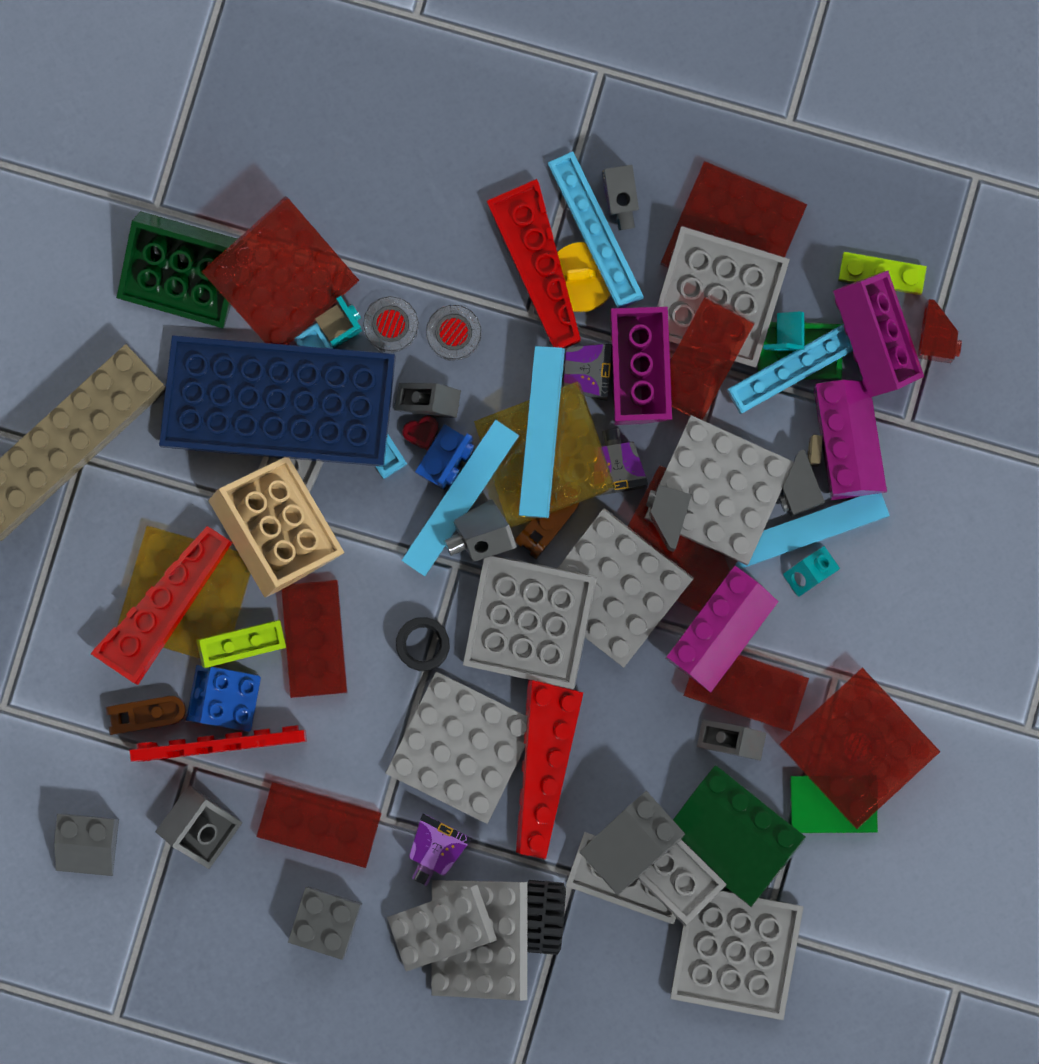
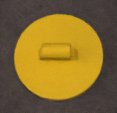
M572 243L557 252L573 311L588 312L603 305L611 295L586 243Z

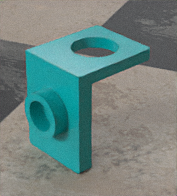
M341 296L336 298L337 303L353 327L330 341L334 349L363 332L357 322L361 319L353 304L347 306Z
M804 312L777 313V344L763 345V349L774 351L804 350Z
M823 546L783 573V576L796 595L800 597L840 570V567L826 547ZM795 572H799L804 576L806 580L805 586L797 584L794 578Z

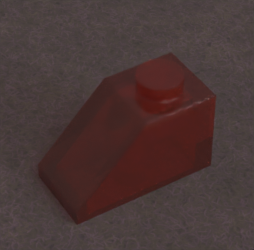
M929 299L925 303L918 359L951 364L955 357L960 356L962 340H957L958 330L937 302Z

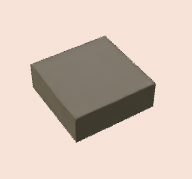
M339 304L315 318L329 342L353 327Z
M812 435L809 438L807 458L810 465L818 467L821 463L822 435Z

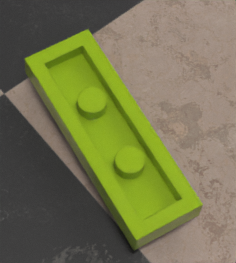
M843 252L838 281L854 283L889 271L895 291L921 295L927 266Z
M280 620L197 639L203 668L286 648Z

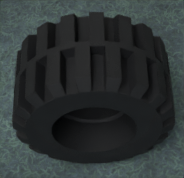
M539 880L528 881L527 952L559 954L562 946L566 899L564 883Z

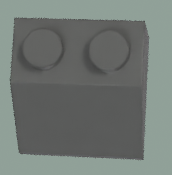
M188 786L155 832L173 848L210 869L242 822L193 787Z
M57 814L54 839L56 871L113 876L119 819Z

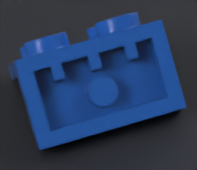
M444 424L415 473L445 490L447 485L451 487L460 473L459 465L462 461L467 463L475 450L473 437L468 433L464 436Z
M196 665L186 721L250 732L261 677L216 667L203 668L202 665Z

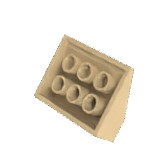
M284 457L219 488L208 500L265 598L288 587L345 553L290 458Z

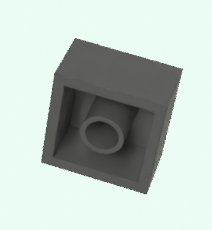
M309 886L305 887L288 943L343 960L346 956L362 903Z

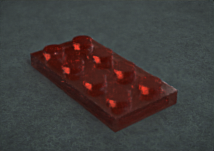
M707 296L704 297L670 360L671 402L673 408L689 417L692 415L703 420L755 322Z
M338 580L291 584L282 589L290 697L300 698L348 693Z
M739 655L711 693L689 677L683 696L792 732L809 678Z
M272 782L256 837L367 868L382 813Z

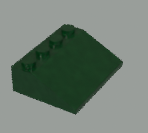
M140 211L131 222L116 298L224 328L242 270L248 241Z
M716 765L673 819L685 833L682 841L727 884L725 886L750 907L754 905L806 838V836Z

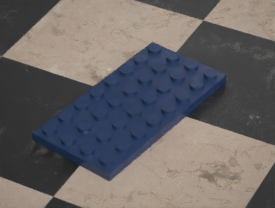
M172 335L159 446L161 448L276 458L285 457L299 460L384 467L396 356L389 353Z

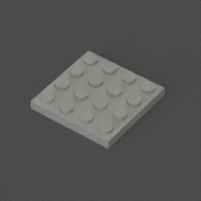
M681 226L657 307H668L669 341L756 368L790 259Z
M691 415L659 485L692 494L681 529V536L748 565L794 462ZM649 507L644 519L652 522L651 518L649 517Z
M605 508L599 513L557 568L597 577L585 638L623 668L694 579Z
M495 555L484 558L463 666L574 689L597 577Z
M435 672L385 774L488 824L525 749L524 732L527 731V716Z
M432 880V901L478 885L497 940L433 962L431 995L527 1000V882Z
M720 891L686 927L683 925L670 999L784 1020L804 906L758 898L754 905L750 907L734 893Z

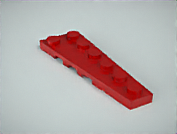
M535 179L487 200V205L552 347L565 349L581 342L538 180Z
M206 526L183 551L179 559L173 562L164 572L165 575L154 587H150L145 593L146 596L137 606H133L127 612L126 618L116 628L114 627L94 648L91 655L134 684L139 685L233 542Z
M534 680L528 681L526 716H528L527 731L524 732V744L526 746L525 760L522 761V771L524 774L523 788L520 789L516 853L546 860L584 692Z
M299 725L282 727L281 733L271 734L270 729H260L253 731L254 736L243 737L242 732L225 734L226 739L214 740V735L197 737V742L186 743V739L170 740L168 746L158 747L157 742L137 743V749L129 750L131 762H144L307 742L306 730H299Z

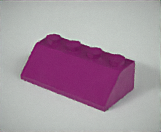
M889 271L833 290L835 304L840 310L844 322V330L850 339L853 356L859 365L863 377V386L867 390L869 398L898 390L924 377Z
M668 307L611 308L614 425H637L672 420Z
M839 380L817 383L814 388V397L820 435L823 436L822 448L830 499L836 500L887 493L872 397L869 398L863 382Z
M734 566L665 659L711 693L779 601L757 581L737 566Z

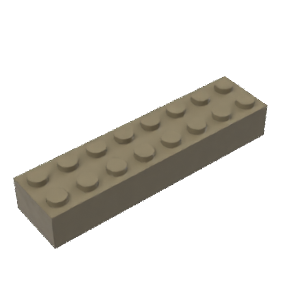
M127 344L121 347L0 458V541L4 540L165 393V385Z

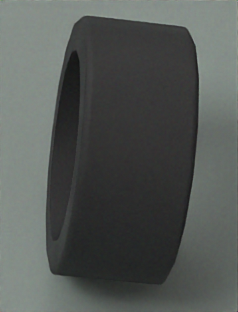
M417 617L406 622L399 630L396 638V651L401 661L409 668L417 671H430L439 667L447 658L450 649L449 637L445 628L436 620L428 617ZM417 628L431 629L439 638L440 647L438 653L427 661L414 659L406 649L408 635Z

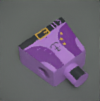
M423 813L409 855L410 859L419 863L412 879L427 886L434 871L445 876L472 838Z

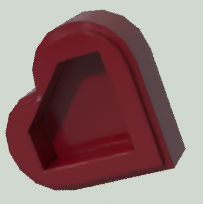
M424 416L418 422L409 421L403 427V437L409 443L428 451L438 433V422L432 416Z

